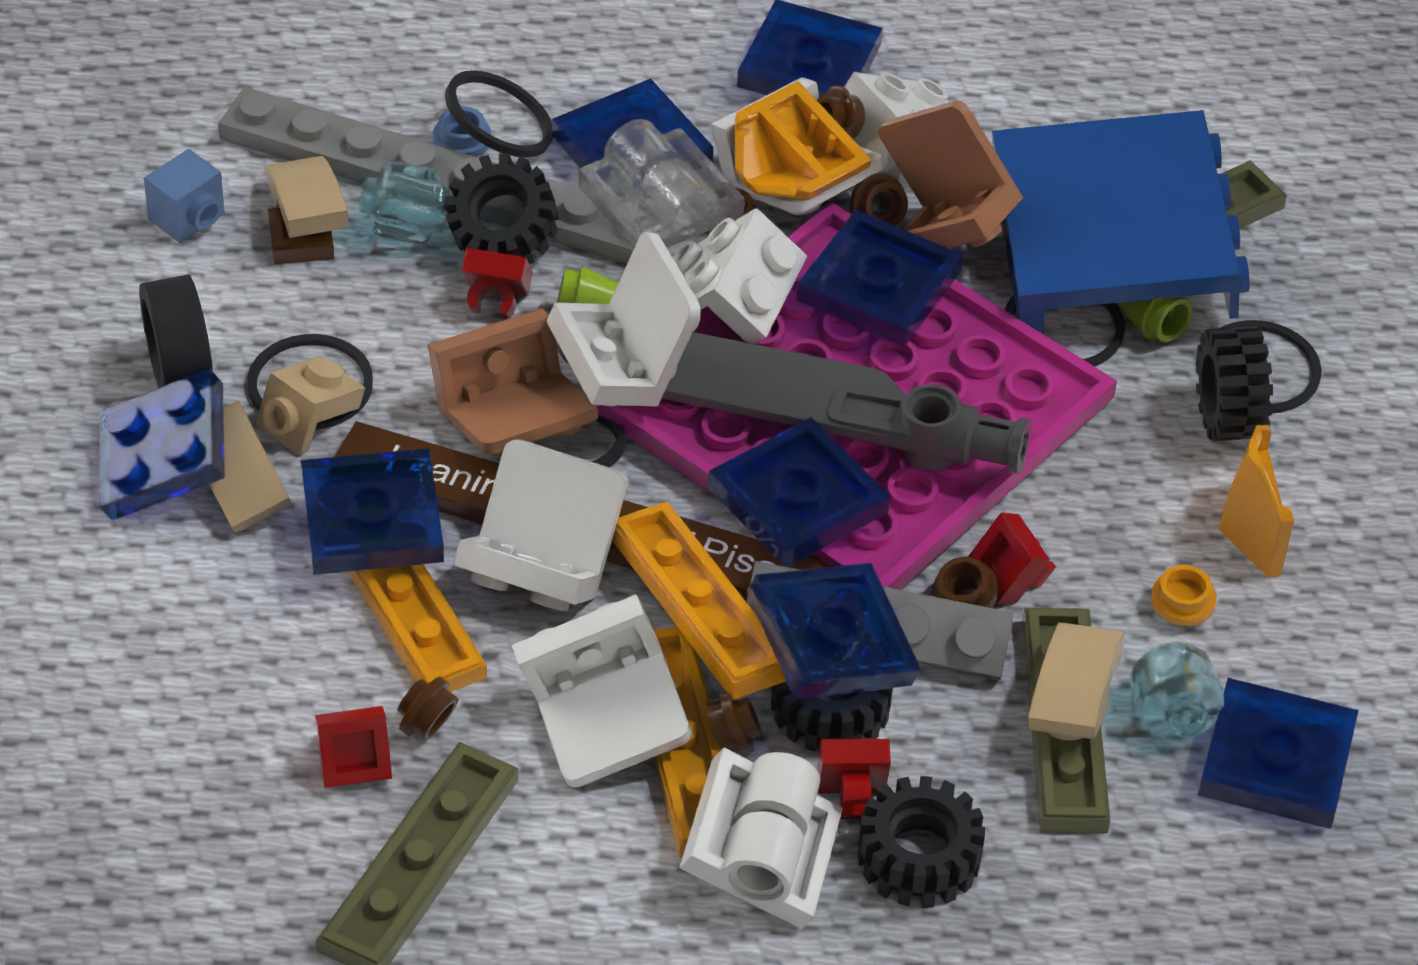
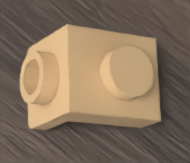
M322 356L270 372L256 420L257 426L296 455L309 451L318 422L359 409L365 387L344 373L343 368L339 364Z

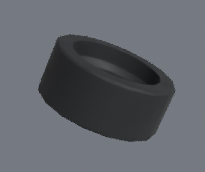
M182 275L141 283L139 285V298L144 333L152 369L162 397L171 398L211 390L213 388L214 375L210 344L200 299L191 276Z

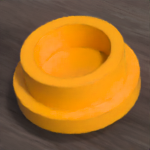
M1175 565L1168 568L1154 582L1151 592V604L1155 612L1165 621L1179 626H1194L1209 619L1214 612L1217 599L1216 591L1209 576L1203 570L1192 565Z

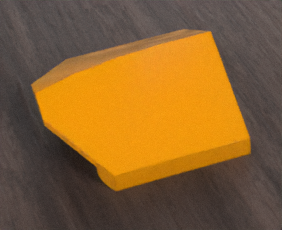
M799 81L736 112L734 119L735 171L745 187L757 195L809 200L868 169L871 165L872 159Z
M1257 425L1229 489L1219 531L1268 577H1275L1282 574L1294 518L1291 508L1283 507L1268 451L1272 434L1270 425Z

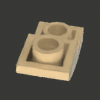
M324 156L265 165V175L275 207L281 210L289 238L349 228L348 209L336 177Z
M239 400L182 429L234 533L240 532L293 505Z
M1058 623L1045 655L1028 716V730L1048 732L1052 737L1061 740L1095 739L1108 710L1109 684L1123 655L1124 631Z

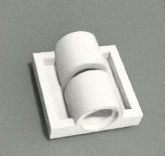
M723 748L711 761L680 869L802 929L814 917L843 808L817 795L820 775L816 768L805 759L789 753L772 752L764 754L755 762H752Z

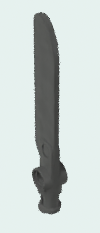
M692 332L677 364L676 373L669 381L661 398L901 449L905 460L912 466L922 470H940L947 468L954 462L966 465L972 458L1006 465L1009 472L1021 473L1031 436V419L1018 418L1014 422L980 415L978 407L962 404L956 393L941 385L927 384L916 387L907 394H904L885 372L875 368ZM556 340V347L559 354L561 355L562 359L569 364Z

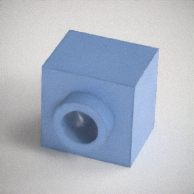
M187 149L144 177L148 220L179 243L199 230L210 228L220 216L225 214L221 172L191 149Z

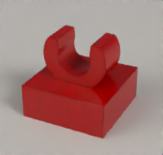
M466 248L462 273L470 286L467 293V303L473 313H479L483 297L490 292H497L502 295L500 313L503 318L510 319L516 309L514 293L529 295L533 271L527 258Z
M1001 512L968 556L984 563L995 574L999 589L996 600L997 604H1016L1030 586L1041 587L1056 568L1055 564L1049 561L1050 558L1021 516L1013 513Z
M383 706L315 715L321 773L325 788L392 779L387 723Z
M821 739L816 769L820 775L818 793H839V806L843 808L841 819H861L871 793H877L879 788L887 784L891 766L890 740Z

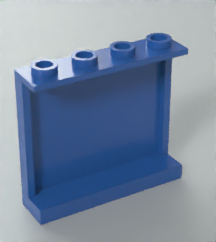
M1204 110L992 131V147L1024 197L1001 222L1016 317L1044 335V310L1214 293H1224L1229 319L1239 317V293L1249 292L1250 289L1249 267L1246 256L1236 257L1235 250L1240 249L1238 217L1236 214L1227 215L1226 209L1231 207L1229 177L1227 173H1217V168L1222 166L1220 137L1218 133L1209 134Z

